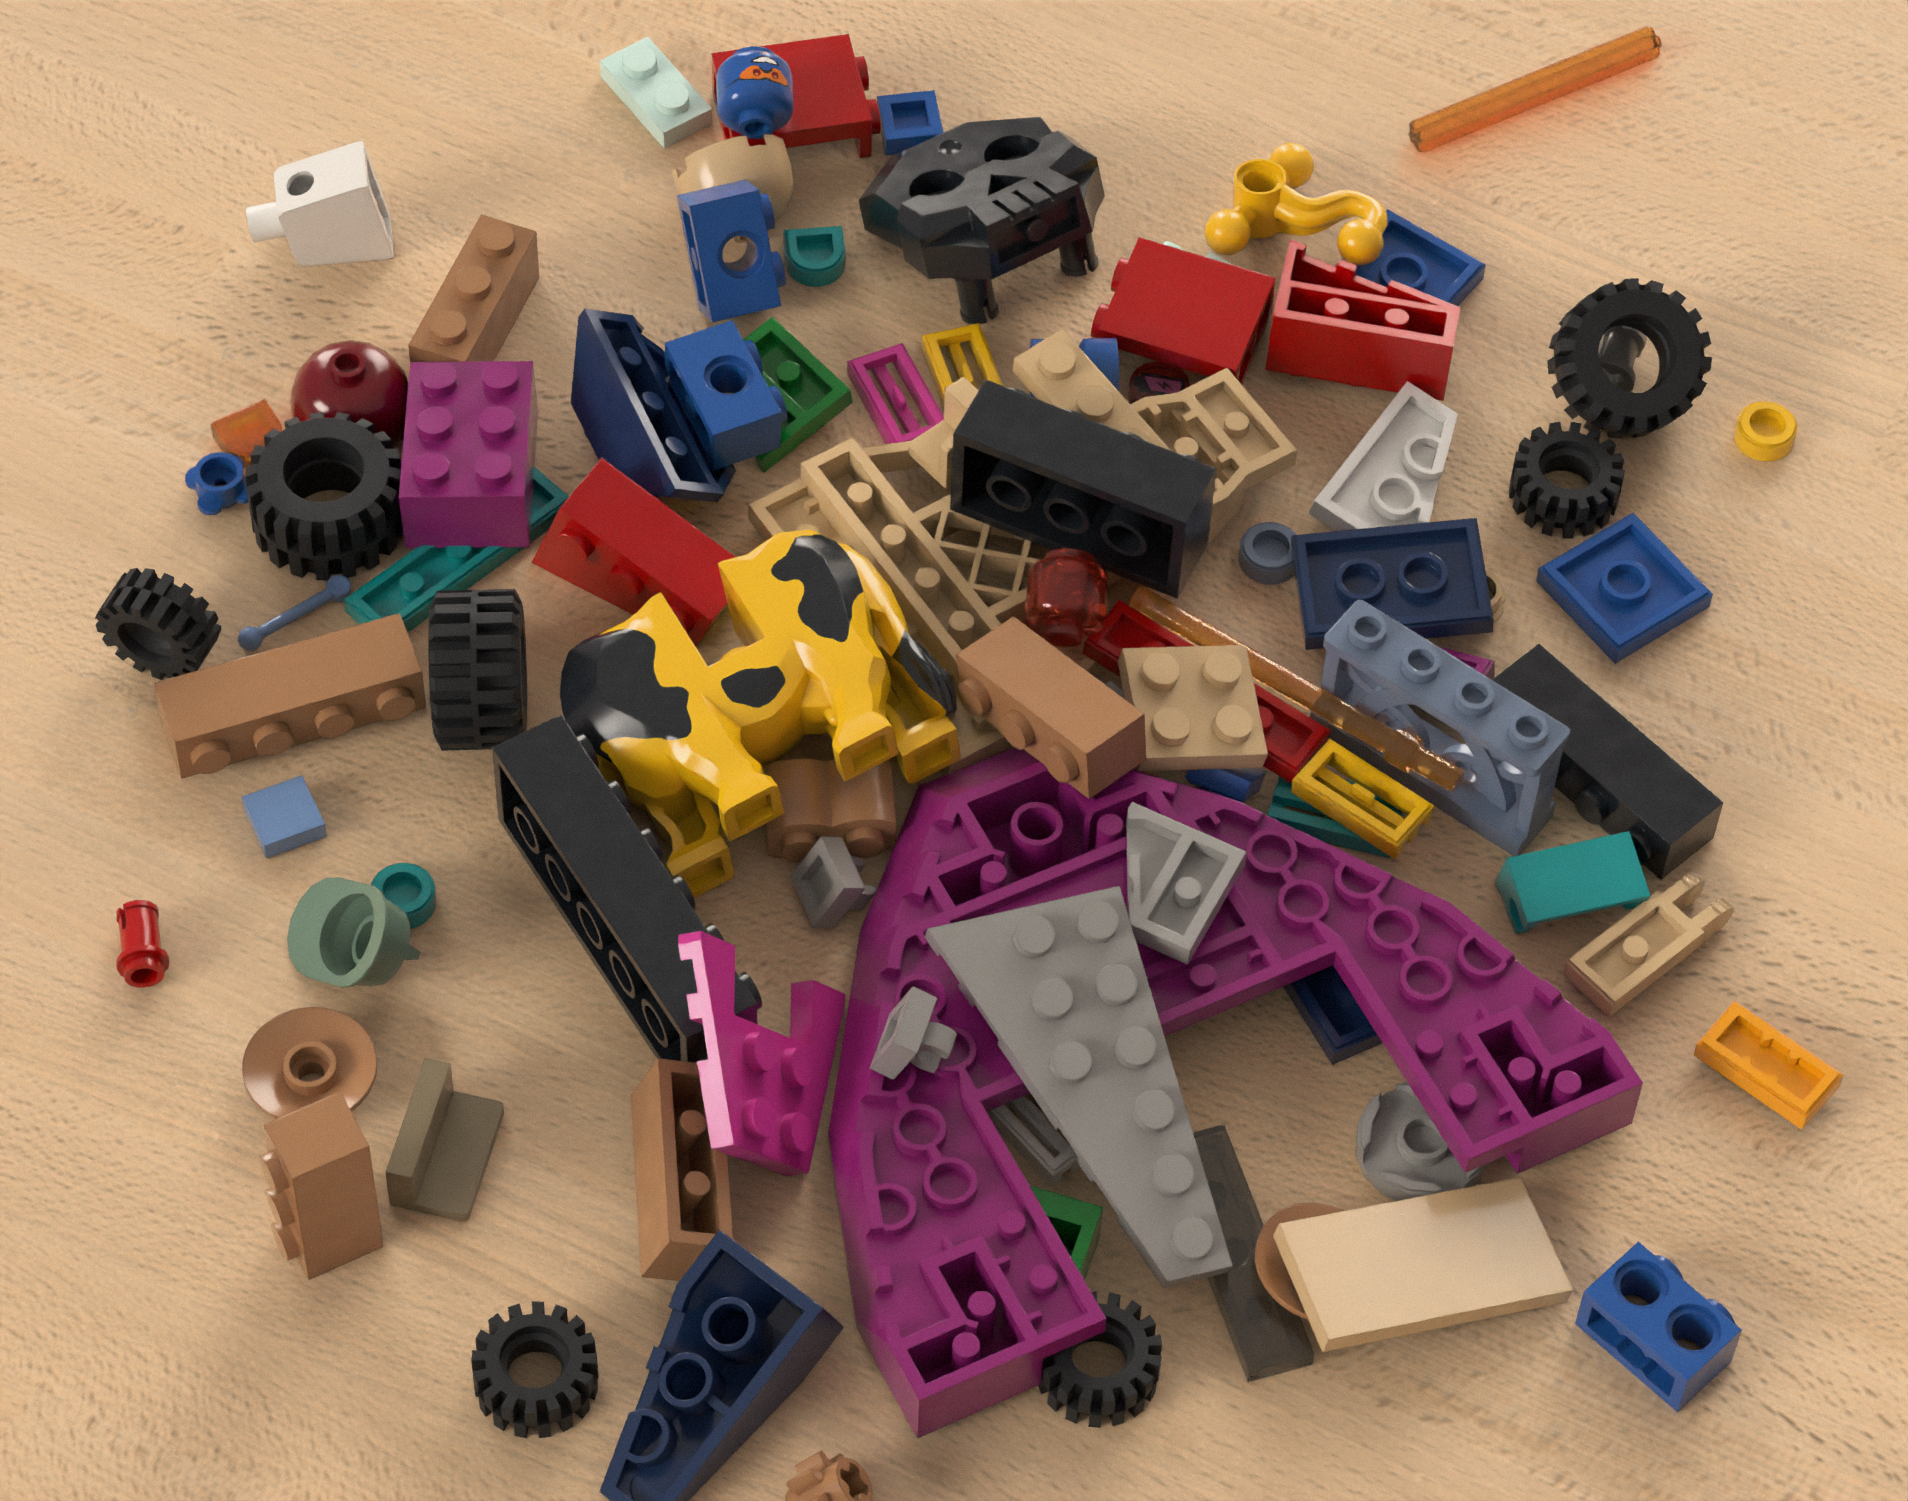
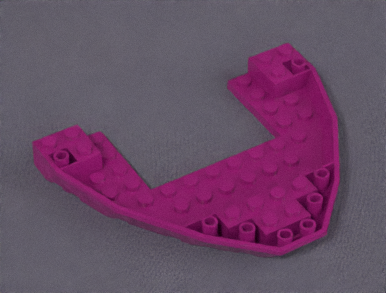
M1014 747L919 785L860 929L828 1131V1143L856 1328L917 1439L1040 1385L1044 1358L1105 1332L1106 1317L987 1113V1111L1028 1095L1030 1092L997 1045L999 1040L976 1006L971 1007L958 987L960 982L943 957L935 954L924 936L928 928L1120 886L1127 909L1126 822L1128 808L1132 802L1247 852L1242 872L1188 965L1137 943L1164 1037L1318 971L1334 966L1465 1173L1506 1156L1515 1172L1519 1174L1632 1124L1643 1082L1606 1028L1592 1017L1589 1019L1562 997V993L1545 979L1541 980L1515 959L1511 951L1450 902L1408 884L1388 872L1300 830L1283 824L1234 799L1136 769H1132L1088 799L1069 783H1061L1050 774L1047 767L1026 750H1019ZM914 986L937 997L929 1022L943 1024L954 1030L957 1036L947 1059L941 1057L938 1068L934 1073L924 1071L909 1062L893 1080L870 1069L890 1012Z

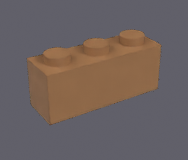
M482 214L480 215L408 345L410 362L494 361L539 279L537 231Z
M1014 616L956 654L957 694L965 709L976 717H983L1000 730L1013 747L1019 750H1026L1043 763L1056 780L1061 783H1069L1088 799L1147 760L1145 714Z
M658 1058L631 1094L641 1277L680 1281L719 1229L733 1239L728 1155L712 1149L710 1145L698 1064Z
M341 1091L264 1124L268 1152L259 1155V1160L264 1175L271 1187L265 1190L268 1204L276 1219V1222L271 1223V1229L285 1260L289 1261L297 1257L308 1280L382 1248L383 1240L370 1145Z

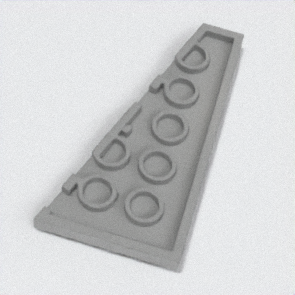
M1120 886L928 928L924 936L935 954L937 956L941 955L960 982L958 985L959 989L971 1007L976 1006L999 1040L997 1045L1024 1082V1085L1056 1131L1060 1129L1079 1157L1077 1162L1090 1182H1096L1118 1214V1223L1162 1288L1228 1273L1233 1265Z

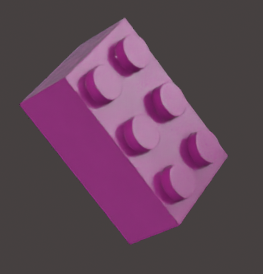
M533 361L410 362L399 486V505L405 548H416L421 545L434 546V548H446L447 546H471V548L488 546L530 547L534 486L533 468L535 467L538 422Z

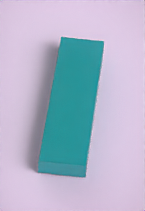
M536 467L533 468L534 486L530 543L549 530L559 508L569 497ZM421 545L345 598V612L358 624L400 613L408 633L429 618L430 605L437 591L467 590L525 547L488 546L471 548V546H447L446 548H434V546Z

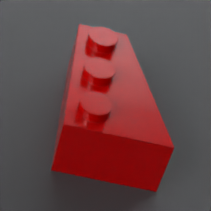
M1290 239L1273 312L1265 370L1399 393L1408 381L1434 399L1444 401L1461 307L1394 280H1391L1387 287L1357 276V265L1340 259L1335 267L1306 255L1307 245Z
M600 458L559 508L531 563L632 615L637 613L652 596L661 592L689 638L697 647L728 608L718 563L735 558V556L606 460Z

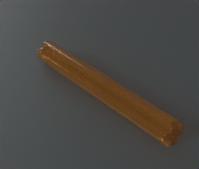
M1645 26L1426 114L1409 123L1410 131L1408 136L1410 142L1414 144L1417 151L1427 152L1659 57L1660 47L1662 46L1661 39L1655 34L1652 27Z

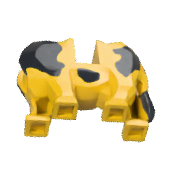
M811 529L777 533L747 555L723 560L718 563L733 628L744 645L730 650L720 661L710 666L706 665L660 592L652 596L637 613L625 622L583 640L568 651L561 672L560 700L566 723L575 736L583 733L589 739L598 758V770L607 782L611 780L617 781L623 789L629 804L646 813L657 832L672 846L673 851L666 863L668 872L671 877L680 875L687 883L694 898L727 882L734 875L731 856L724 840L723 831L730 842L785 813L778 785L771 776L764 775L762 766L775 762L798 744L804 734L829 733L833 740L832 748L836 768L844 782L897 755L900 771L908 783L914 784L957 762L961 757L957 729L948 718L952 717L957 710V695L950 675L910 636L903 612L891 587L872 563L848 545L837 543ZM712 802L718 805L720 820L713 809Z

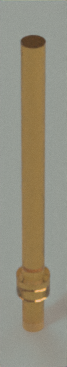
M1143 585L1135 591L1131 598L1129 606L1197 646L1246 645ZM1246 645L1254 679L1383 752V760L1404 773L1412 769L1452 793L1460 785L1465 775V770L1425 748V740L1403 727L1398 731L1390 728Z

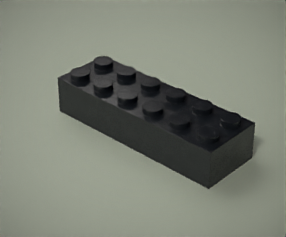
M559 715L493 746L492 754L498 820L657 1059L694 1063L708 1059L703 1025L690 1020L686 996L687 994L697 993L692 959L681 961L678 935L703 931L723 941L724 939L714 924L704 925L694 911L696 909L695 900L685 880L680 875L671 877L662 864V851L650 829L647 827L639 829L630 817L631 809L628 799L621 786L615 780L607 782L598 770V758L589 739L583 733L575 736L562 715ZM735 971L734 1013L736 1016L758 1024L757 1010L762 1008L760 993L754 981L746 972L737 974Z

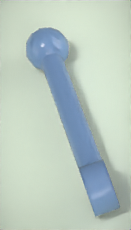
M342 575L332 576L328 579L325 590L257 628L252 626L243 628L238 635L240 646L245 650H256L261 646L263 638L330 600L344 602V599L351 595V582Z

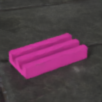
M903 343L847 361V375L885 444L912 441L944 420L940 408ZM893 362L925 419L927 427L920 428L906 403L899 386L896 385L885 364ZM867 370L872 371L906 434L902 435Z

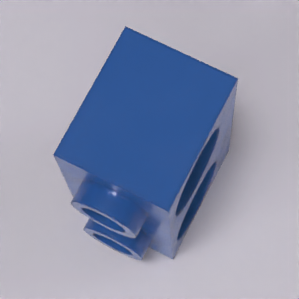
M1639 1241L1583 1292L1575 1321L1579 1328L1677 1413L1731 1363L1742 1329L1735 1324L1732 1315L1722 1304L1713 1299L1704 1298L1683 1280L1681 1272L1669 1259L1661 1255H1654ZM1624 1296H1639L1645 1299L1649 1305H1635ZM1675 1340H1690L1696 1343L1701 1349H1685L1682 1346H1680Z

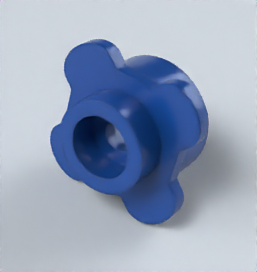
M224 452L211 453L201 458L196 466L190 468L185 475L186 486L195 490L199 497L197 501L198 509L203 514L217 515L222 509L232 507L237 502L241 504L249 503L244 476V464L238 456Z

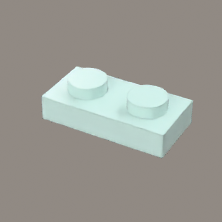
M649 37L600 60V77L664 149L713 124L712 108Z

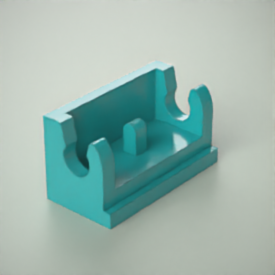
M1629 831L1508 857L1495 880L1515 934L1529 932V928L1537 927L1540 923L1623 905L1625 910L1633 909L1643 901L1649 900L1651 896Z

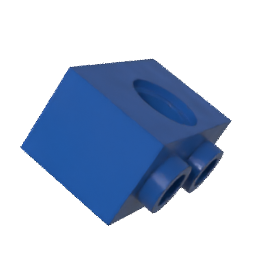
M746 179L677 195L699 311L711 322H716L781 306L778 288L786 285V277L779 253L777 251L771 252L767 230L775 228V219L768 195L766 193L760 194V190ZM745 236L747 248L744 255L735 262H724L723 249L725 244L733 237Z
M733 320L665 342V381L712 471L780 448L781 422L787 420L786 405L779 389L776 386L768 387L762 376V362L755 344L752 340L744 341Z

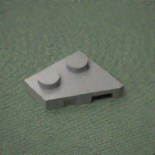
M1132 802L1128 808L1126 822L1127 913L1137 943L1188 965L1242 872L1247 852Z

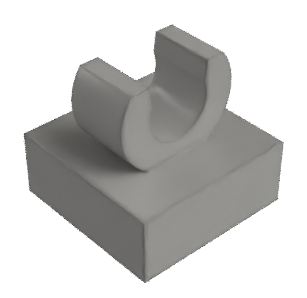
M821 836L790 876L813 928H834L848 910L859 911L864 909L876 893V887L874 885H864L859 875V872L865 866L863 859L850 856L842 837Z
M914 986L909 990L888 1016L870 1069L893 1080L909 1062L924 1071L934 1073L937 1070L941 1057L945 1059L949 1057L957 1033L951 1028L940 1023L929 1022L937 997Z

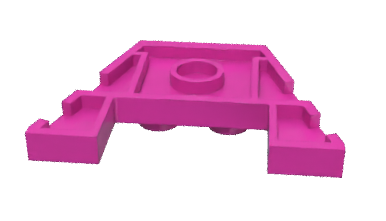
M703 931L678 935L681 961L692 959L697 993L686 995L690 1020L703 1025L708 1059L697 1061L711 1148L786 1177L809 1173L845 1007V994L815 980L791 983L789 1038L735 1015V945Z

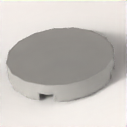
M1408 1082L1397 1084L1396 1090L1388 1091L1382 1096L1379 1093L1371 1099L1358 1121L1355 1156L1363 1175L1382 1195L1395 1201L1476 1186L1486 1167L1485 1164L1467 1173L1464 1172Z

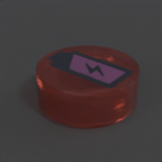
M1159 361L1143 364L1131 375L1128 393L1129 404L1144 397L1177 393L1190 386L1189 379L1179 367Z

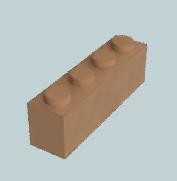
M400 613L154 683L160 720L181 779L200 773H215L224 769L227 765L258 756L277 755L290 747L317 739L336 738L352 729L383 720H399L414 711L426 708L423 671Z

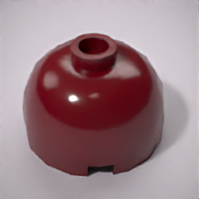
M354 340L331 343L315 351L297 372L290 400L292 418L297 417L302 422L310 420V413L323 412L324 418H335L337 412L350 414L351 422L357 423L363 418L374 424V433L384 431L392 443L401 435L402 442L404 440L409 383L406 373L393 356L371 343Z

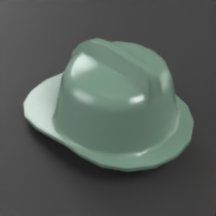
M341 877L325 878L312 885L301 897L290 919L287 936L289 957L296 970L310 979L345 988L355 985L377 986L385 984L395 976L404 960H418L421 953L409 944L410 922L407 914L399 906L386 899L383 892L372 885Z

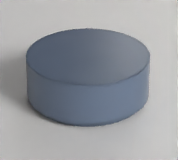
M1274 522L1259 523L1249 528L1240 541L1239 565L1242 571L1250 579L1268 585L1280 584L1291 579L1295 575L1291 535L1297 534L1289 527Z

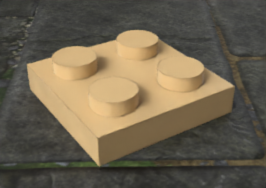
M1246 645L1122 649L1118 666L1124 699L1145 714L1147 760L1137 766L1138 771L1262 768L1268 752Z

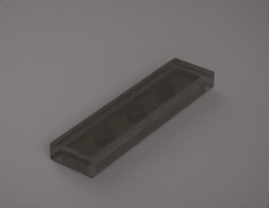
M1225 1125L1193 1132L1233 1265L1228 1273L1208 1277L1247 1382L1312 1365L1315 1353L1301 1318L1281 1306L1268 1293L1259 1278L1255 1264V1246L1264 1224Z

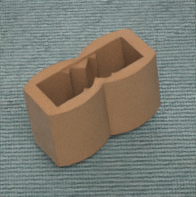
M891 758L844 782L837 771L835 759L827 762L814 759H789L762 766L764 775L771 776L778 785L785 812L766 823L768 856L801 863L821 836L842 837L850 855L859 858L874 857L882 851L894 848L897 834Z

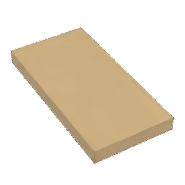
M1521 1177L1279 1223L1273 1235L1322 1352L1567 1302L1573 1291Z

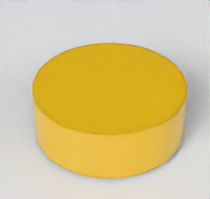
M1770 401L1754 402L1744 407L1739 413L1734 430V440L1739 450L1754 460L1763 462L1777 461L1791 452L1798 430L1797 421L1787 408L1778 403Z

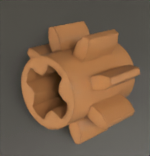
M822 1450L796 1464L798 1476L790 1479L786 1484L789 1490L786 1493L785 1501H872L873 1497L871 1481L859 1463L851 1458H844V1455L841 1453L828 1460Z

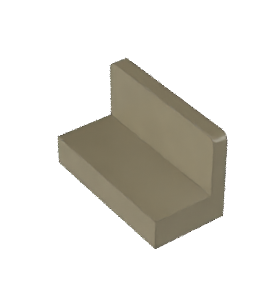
M424 1059L385 1173L391 1206L458 1221H467L470 1218L504 1116V1106L502 1102L454 1091L450 1063Z

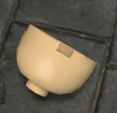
M763 134L766 145L749 146L747 136H739L713 143L691 153L684 158L687 168L685 172L681 173L676 167L672 171L678 195L746 179L760 190V194L766 193L768 195L776 221L791 202L794 188L792 167L784 140L775 135ZM745 236L733 237L735 242H747Z

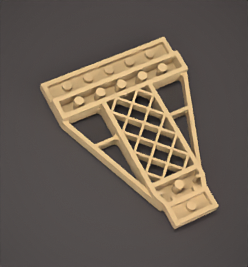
M1228 368L1177 393L1144 397L1130 404L1171 451L1178 454L1191 455L1202 463L1217 468L1207 547L1243 506L1245 490L1295 465L1297 449ZM851 438L802 462L800 479L749 503L748 519L765 541L780 532L811 529L837 543L846 544L866 557L888 583L903 612L910 636L950 675L956 690L957 710L952 717L948 718L957 729L961 757L957 762L941 769L947 775L1013 747L1000 730L983 717L972 715L962 705L957 694L956 654L1013 616L1027 627H1030L1042 621L1043 618L1045 619L1060 611H1068L1077 607L1091 611L1094 607L1091 602L1076 603V601L1084 595L1094 594L1122 580L1123 577L1082 561L1074 563L1075 559L1067 555L1064 564L1030 558L1034 542L950 510L951 494L913 513L882 474L883 472L922 467L909 455V443L911 441L861 448L856 440ZM962 529L981 533L978 547L945 542L944 539ZM990 535L1023 540L1024 545L1021 556L988 550ZM954 564L972 567L969 581L964 578ZM985 569L1016 575L1012 591L978 584L981 570ZM1025 577L1040 580L1022 590ZM1145 586L1129 606L1148 617L1166 594ZM1102 617L1098 621L1081 625L1090 635L1104 618ZM1087 656L1078 664L1094 677L1104 668Z

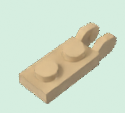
M1689 872L1688 875L1678 880L1663 893L1659 890L1650 896L1649 900L1643 901L1569 958L1565 964L1563 975L1610 1017L1698 949L1702 943L1709 940L1716 932H1719L1732 917L1734 907L1721 898L1707 906L1692 919L1687 917L1682 911L1700 896L1705 886V881L1694 872Z

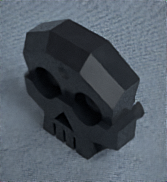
M1041 117L967 122L891 156L859 198L861 215L866 231L902 248L905 261L928 279L952 278L955 280L961 307L960 315L962 320L968 324H983L987 322L984 307H987L988 317L992 320L999 314L992 279L1059 248L1061 271L1068 276L1078 277L1087 275L1084 260H1087L1088 269L1091 272L1095 271L1099 265L1092 232L1096 213L1105 194L1097 157L1066 134L1058 130L1052 132Z

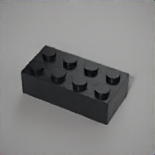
M985 380L953 433L950 510L1178 599L1208 545L1217 468L1204 464L1191 455L1178 454L1147 442L1134 433L1121 432L1087 419L1079 412L1064 410L1035 399L1022 390L1007 388Z

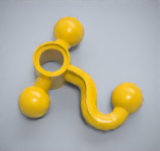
M1288 142L1274 149L1269 160L1253 159L1237 167L1234 172L1233 209H1222L1212 214L1206 223L1204 236L1208 246L1216 253L1231 256L1242 251L1247 246L1250 237L1267 238L1274 236L1278 232L1297 236L1312 235L1326 230L1344 219L1360 217L1361 219H1355L1341 228L1337 237V247L1341 257L1347 262L1364 266L1375 261L1384 246L1382 235L1388 225L1387 212L1379 201L1358 191L1340 190L1318 198L1305 197L1294 191L1293 189L1309 181L1314 170V162L1310 151L1304 146Z

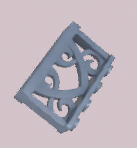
M1363 600L1355 601L1324 636L1323 646L1326 649L1319 700L1316 707L1310 712V718L1331 730L1329 739L1346 748L1513 856L1521 855L1553 817L1556 802L1552 800L1563 747L1569 739L1570 729ZM1408 704L1418 706L1458 731L1467 745L1458 742L1418 717Z

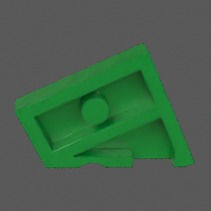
M773 316L743 339L744 341L752 340L755 344L762 362V376L768 387L776 386L779 389L787 409V420L781 422L780 448L755 456L758 467L764 473L853 403L850 389Z

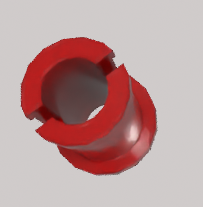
M129 901L123 904L124 909L118 908L116 911V921L119 924L121 954L117 957L116 968L127 984L138 988L151 987L162 981L170 962L167 952L161 948L158 923L159 909L151 901Z

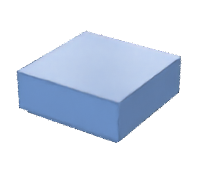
M302 775L242 796L243 809L266 858L327 837L323 818Z

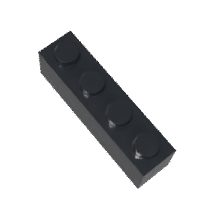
M1540 644L1536 645L1492 679L1570 729L1569 739L1563 747L1554 787L1574 803L1578 813L1587 822L1599 825L1609 835L1629 831L1640 865L1646 866L1660 880L1714 838L1724 802Z

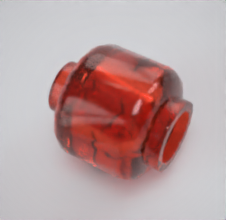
M1069 548L1049 551L1044 559L1038 560L1028 571L1025 621L1034 631L1043 634L1044 639L1053 646L1075 647L1080 645L1082 638L1099 632L1105 625L1109 585L1107 572L1099 564L1095 563V558L1085 551Z

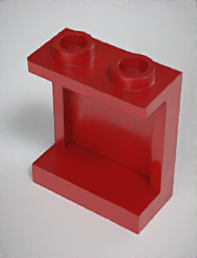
M849 34L759 46L771 50L785 60L793 74L794 109L792 118L784 127L770 135L782 138L786 148L854 138L859 158L871 157L872 135L881 133L879 108L876 99H866L864 91L869 90L866 60L864 56L855 57ZM738 50L711 53L712 94L716 110V77L718 68ZM718 115L724 140L743 136L741 133L725 126ZM747 138L749 146L766 145L764 138Z
M1139 237L1130 259L1121 257L1116 265L1111 283V291L1115 293L1110 305L1105 303L1099 305L1093 320L1091 337L1117 338L1119 350L1205 376H1211L1228 368L1242 385L1272 314L1275 277Z

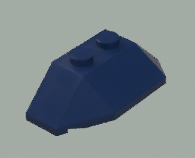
M584 308L578 317L571 405L598 460L603 458L656 498L718 502L724 495L736 469L732 464L712 471L665 381V352L663 349L641 334L644 327L633 315Z

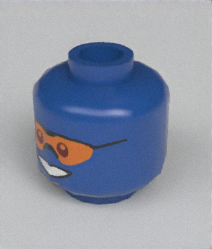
M750 46L736 51L720 65L716 77L717 113L725 126L741 133L743 136H747V138L759 139L764 138L763 134L770 135L774 131L781 129L792 118L794 109L793 74L785 60L767 48Z

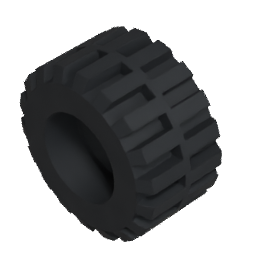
M1638 278L1624 279L1616 285L1610 282L1583 298L1559 322L1561 327L1558 332L1552 335L1549 346L1550 349H1554V356L1547 361L1548 374H1555L1557 383L1551 388L1556 399L1561 396L1565 397L1569 406L1564 411L1572 419L1580 416L1586 420L1583 428L1589 431L1591 427L1597 430L1608 431L1607 437L1621 439L1626 435H1633V438L1646 436L1685 414L1693 406L1691 402L1702 394L1707 384L1702 381L1704 374L1711 370L1712 357L1704 356V348L1711 345L1709 332H1699L1696 323L1703 318L1696 308L1689 313L1681 305L1686 297L1677 290L1668 295L1662 292L1663 283L1651 280L1647 284L1641 285ZM1614 326H1627L1642 332L1656 348L1659 357L1658 378L1654 386L1643 393L1629 392L1617 387L1606 377L1601 368L1598 354L1602 335Z
M323 412L310 413V420L302 422L295 417L284 422L285 429L280 432L274 428L264 436L265 446L256 445L250 455L251 465L246 466L245 479L252 529L256 536V543L262 552H269L270 561L279 568L289 564L292 575L304 578L310 572L316 573V580L328 581L330 574L342 573L346 578L357 576L356 569L361 566L371 570L380 564V553L390 556L397 547L396 537L403 536L399 505L401 458L398 450L392 449L391 439L384 431L374 433L373 423L363 418L357 423L351 422L350 414L339 412L336 413L335 418H324ZM327 490L349 493L340 499L328 502H314L305 499L314 493Z
M515 589L437 591L430 605L428 632L429 691L434 737L442 751L492 749L493 746L519 735L527 729V660L522 601Z

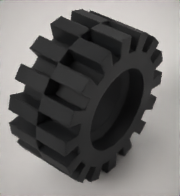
M1560 422L1550 423L1548 434L1541 427L1532 430L1530 440L1526 437L1523 438L1519 444L1518 452L1515 454L1509 486V498H1514L1512 507L1517 515L1526 511L1524 523L1531 528L1538 521L1542 522L1543 528L1541 533L1551 537L1554 527L1563 529L1562 538L1573 539L1575 528H1580L1583 537L1591 535L1594 532L1595 524L1602 529L1609 523L1610 514L1614 516L1618 506L1625 470H1622L1624 464L1622 454H1614L1616 444L1610 438L1601 444L1599 443L1601 431L1591 427L1587 435L1580 433L1582 423L1571 422L1569 431H1562ZM1552 471H1569L1580 475L1590 485L1581 489H1564L1549 482L1544 475Z
M138 568L130 569L128 573L124 572L95 617L98 620L96 623L97 631L105 633L102 638L107 647L116 646L118 648L115 655L123 661L129 657L135 662L133 668L143 672L146 667L151 670L152 677L160 680L163 679L165 674L168 678H173L197 671L219 638L221 625L216 624L219 619L216 612L206 610L209 603L203 596L194 598L190 595L193 591L192 587L186 583L182 587L175 585L174 577L166 573L160 579L155 570L145 568L142 573Z
M1097 1291L1091 1292L1097 1301ZM1109 1292L1107 1304L1098 1303L1106 1317L1105 1332L1043 1359L1041 1384L1038 1385L1041 1394L1049 1391L1047 1404L1055 1412L1061 1406H1067L1065 1419L1077 1424L1081 1412L1090 1414L1088 1427L1100 1428L1102 1415L1108 1414L1112 1426L1124 1423L1125 1411L1127 1409L1135 1418L1143 1411L1145 1399L1151 1402L1156 1392L1162 1359L1161 1335H1155L1156 1323L1150 1315L1140 1320L1142 1306L1131 1300L1125 1310L1119 1308L1121 1297L1119 1294ZM1093 1341L1105 1342L1121 1350L1125 1358V1365L1116 1375L1093 1377L1082 1373L1076 1368L1072 1360V1354L1081 1344Z
M532 1301V1314L526 1315L522 1314L520 1303L508 1307L509 1320L507 1322L498 1313L488 1320L490 1333L480 1330L475 1339L476 1350H472L471 1363L475 1396L479 1397L480 1409L485 1416L493 1412L494 1425L503 1431L510 1422L514 1423V1433L518 1437L527 1438L529 1426H538L539 1438L551 1437L550 1424L557 1422L562 1432H565L573 1427L572 1414L575 1413L583 1419L590 1410L589 1398L595 1400L597 1395V1379H599L593 1335L591 1332L586 1334L585 1322L577 1315L568 1322L567 1308L560 1305H555L551 1316L545 1315L544 1302ZM545 1352L554 1355L560 1361L562 1371L558 1379L547 1386L526 1388L513 1382L508 1374L509 1367L514 1359L523 1354Z

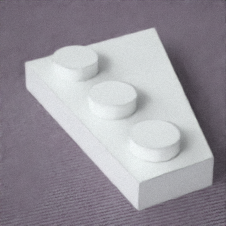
M1407 381L1314 500L1308 514L1334 531L1429 522L1434 506L1433 501L1444 469L1458 413Z

